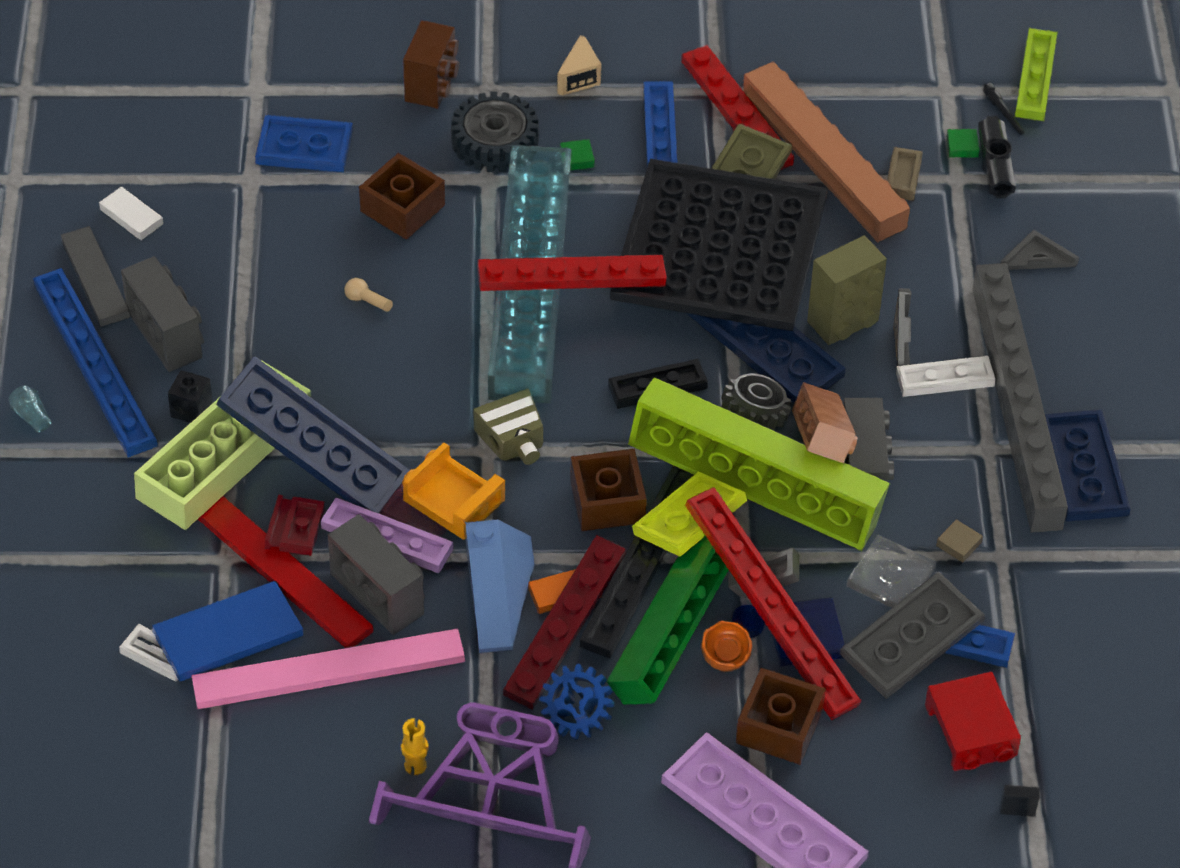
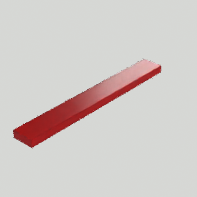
M715 487L688 499L685 504L686 508L803 680L826 689L823 709L831 721L858 707L862 701Z
M224 496L198 518L204 526L269 582L276 581L282 593L344 648L355 647L373 633V625L289 552L279 551V547L272 546L270 550L265 549L267 533Z

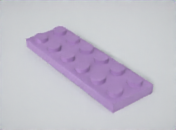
M707 732L662 775V784L774 868H859L868 857V850Z

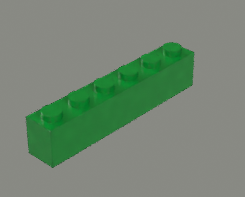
M706 536L681 557H677L606 681L623 705L655 703L728 572V568Z

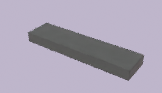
M90 226L62 234V244L100 327L130 318L129 309Z

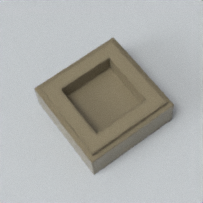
M956 519L937 539L936 546L963 563L982 543L983 536Z

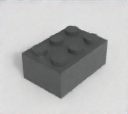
M153 256L122 269L125 302L129 309V314L168 372L203 358L201 344H204V338L199 330V324L202 323L201 316L195 306L190 307L183 288L180 285L176 287L169 268L166 265L162 266L157 258Z
M358 514L328 534L331 575L392 635H395L424 615L423 572L417 564L410 563L403 557L399 547L393 542L389 543L381 535L380 530L373 522L368 523Z

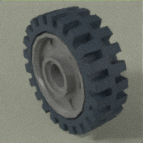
M484 92L478 95V100L474 96L468 98V103L463 101L459 105V109L456 108L454 117H452L451 138L453 150L461 161L465 159L466 165L471 167L475 163V169L480 171L485 166L487 167V172L493 173L494 168H498L499 172H506V166L514 170L517 168L518 163L524 165L527 163V158L531 159L534 156V151L538 147L539 124L534 108H529V103L525 100L520 102V97L516 95L509 99V93L505 92L502 93L501 97L497 96V92H490V97H487Z

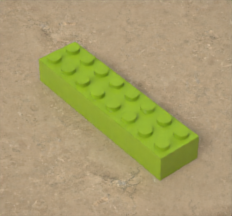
M655 377L637 402L628 445L693 475L699 471L746 493L748 500L860 551L865 547L877 526L890 485L889 482L847 463L809 452L805 445Z

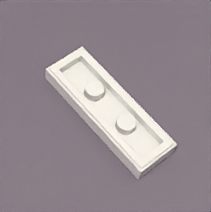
M988 356L897 366L896 376L903 397L993 387L996 381Z

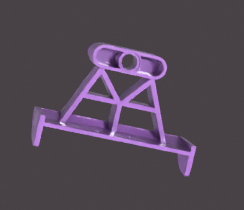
M479 703L465 704L457 714V722L464 733L463 737L416 798L394 793L386 782L379 781L369 818V823L380 825L389 813L392 803L425 813L499 831L572 843L574 845L569 868H580L590 843L591 837L584 826L578 825L577 833L556 829L543 754L551 756L556 752L559 736L553 723L543 717ZM513 721L517 724L516 731L512 735L503 736L499 734L500 726L504 722ZM477 741L527 752L494 776ZM471 748L484 773L457 768V765ZM535 763L539 786L512 780ZM448 777L488 786L482 812L430 800ZM499 788L542 798L547 827L493 815Z

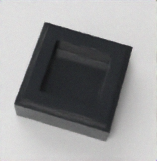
M1005 785L1001 799L1000 814L1035 817L1040 799V788Z

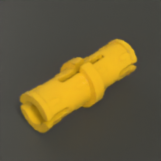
M412 718L403 724L404 739L401 744V752L405 757L404 768L406 772L411 774L412 767H414V775H420L425 772L427 767L426 755L429 745L425 738L424 723L418 720V728H416L415 719Z

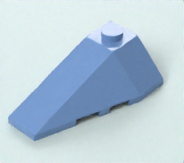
M500 520L465 522L466 552L479 653L513 650L523 604L528 593V582H530L535 566L531 536Z

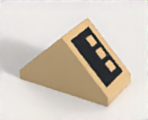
M579 36L558 72L557 94L566 95L601 85V63L584 36Z

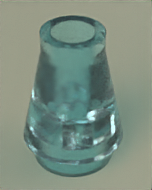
M23 385L10 394V409L32 426L36 432H42L51 425L52 421L47 415L36 389L31 388L29 385Z

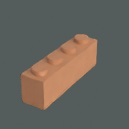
M803 382L792 413L807 451L844 463L847 454L851 455L856 447L857 436H855L856 433L839 394Z

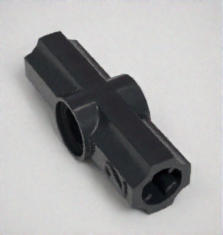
M987 116L986 119L978 124L983 154L982 169L986 173L989 193L993 194L996 198H1007L1008 195L1015 193L1016 190L1011 162L1012 146L1007 140L1004 121L1000 120L998 116Z

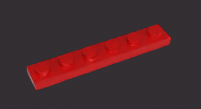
M708 45L682 54L683 65L733 130L736 129L738 124H742L781 140ZM790 153L781 170L794 165L792 153Z
M663 255L478 259L477 264L480 291L665 286L667 279Z

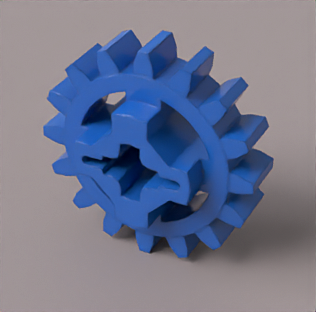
M576 664L574 672H571L567 666H563L562 676L559 677L557 674L552 673L551 677L554 683L552 685L543 684L542 686L548 692V695L539 697V701L547 705L546 708L540 711L541 715L545 718L551 717L549 720L555 728L559 726L558 734L562 737L570 731L571 737L574 740H578L580 732H583L590 738L592 737L591 728L596 727L602 731L604 729L600 723L602 718L606 720H611L612 718L606 709L615 706V702L607 698V696L613 693V689L610 686H603L607 679L602 674L595 678L596 670L591 666L585 673L580 664ZM578 681L589 682L594 687L583 688L578 684ZM564 687L560 697L557 698L560 690ZM574 691L582 698L579 701L580 712L573 706L575 703L574 697H576ZM598 705L596 711H595L594 714L590 717V714H591V712H592L594 706ZM560 716H573L577 723L566 722Z

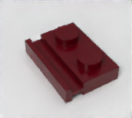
M278 494L265 537V549L270 550L271 546L279 547V551L312 556L325 511V501L292 497V500L284 499L283 495Z

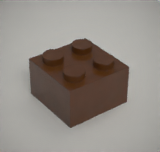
M421 20L403 59L405 102L438 109L442 99L448 97L450 81L452 78L457 77L459 70V61L455 60L459 47V41L455 40V27Z
M397 153L359 186L360 212L407 240L445 206V180L402 154Z
M635 448L571 456L570 482L581 531L634 525L646 515L647 498Z
M760 668L738 719L736 744L801 765L823 712L826 689Z

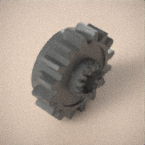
M749 373L739 375L736 380L730 379L721 397L723 400L722 408H726L773 431L776 426L783 427L791 411V399L787 398L784 388L772 378L761 374Z

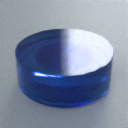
M753 605L739 606L733 612L732 622L738 623L746 629L750 638H755L764 631L765 622Z

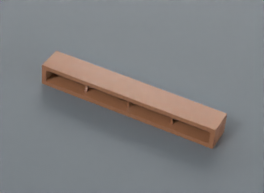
M771 62L744 74L743 91L765 120L785 142L792 144L794 152L877 242L907 229L910 208L906 200L900 198L895 193L889 182L881 178L874 170L872 164L866 161L857 152L855 146L841 135L837 126L827 120L818 106H814L806 97L804 91L790 80L784 70H781L774 62Z

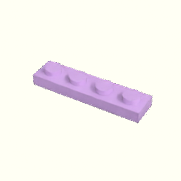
M339 498L334 499L321 520V529L332 532L360 514L368 523L373 522L380 530L381 535L389 543H395L399 547L402 556L410 563H415L438 574L453 551L452 541Z

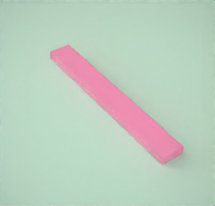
M452 629L192 675V682L198 710L465 662V654L459 630Z

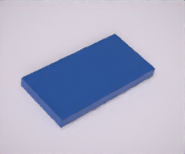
M276 581L154 624L152 625V632L180 682L191 678L192 675L205 673L303 636V627Z

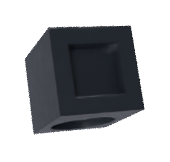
M180 370L168 391L170 416L191 423L213 403L210 378Z

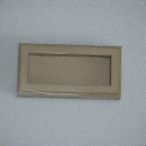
M893 148L887 181L900 198L911 201L915 199L923 151Z

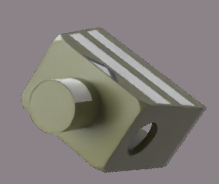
M528 388L473 409L475 432L501 460L507 461L519 456L524 464L530 465L539 459L540 452L538 448H541L543 445V424Z

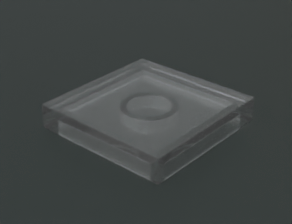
M878 534L847 579V587L893 608L929 579L935 570L936 561Z

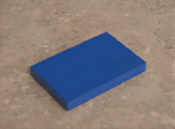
M265 115L255 155L256 165L344 172L353 132V123Z

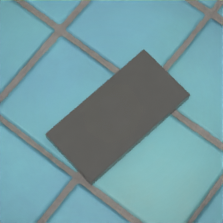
M938 571L840 649V655L887 699L980 625L985 619V614Z

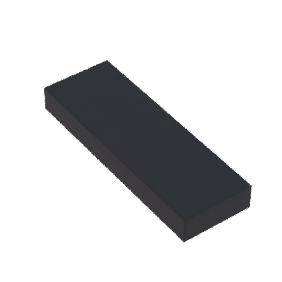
M699 359L608 378V387L617 409L637 405L639 398L654 377L688 393L704 390L708 387V381Z

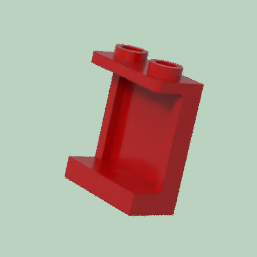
M992 671L928 686L925 707L929 716L936 715L952 752L951 766L953 771L962 769L972 770L980 765L995 761L1006 762L1018 755L1021 735Z

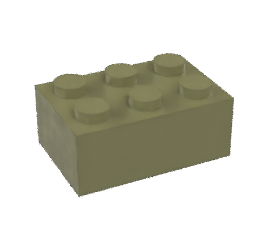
M865 235L814 259L807 322L828 345L839 340H845L851 334L863 328L871 327L879 321L887 258Z

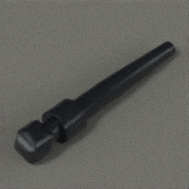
M992 83L985 84L982 91L986 96H989L988 99L991 103L998 107L1020 135L1024 134V130L1002 101V96L998 91H995Z

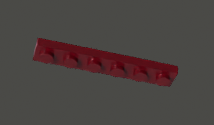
M598 535L595 536L505 685L503 696L532 710L539 701V697H541L545 690L542 687L543 684H549L552 679L551 674L555 673L592 612L624 558L626 548Z

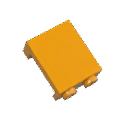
M445 442L436 450H431L415 470H409L402 482L403 501L463 540L466 538L465 522L484 521L505 501V480L494 474L488 481L451 458L450 446Z

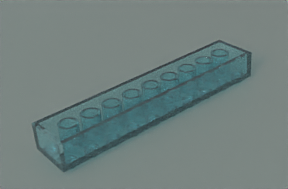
M511 146L500 259L564 257L572 148ZM561 289L501 290L496 292L488 370V400H498L528 388L534 402L551 403Z

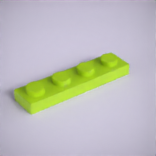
M1029 28L1015 117L1044 121L1057 32Z

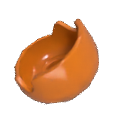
M721 620L705 629L701 651L705 661L711 667L722 672L737 670L747 663L751 657L753 643L748 631L741 625Z

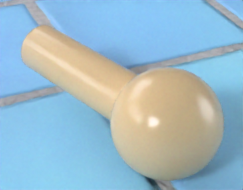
M352 278L345 285V295L352 301L364 300L385 312L390 311L393 306L391 300L369 290L367 283L361 278Z

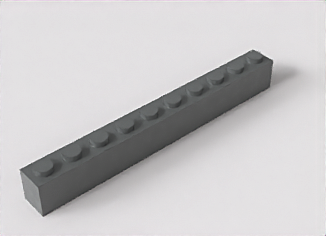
M1007 263L976 265L972 290L989 360L996 379L995 386L1030 531L1032 533L1063 530L1068 505Z

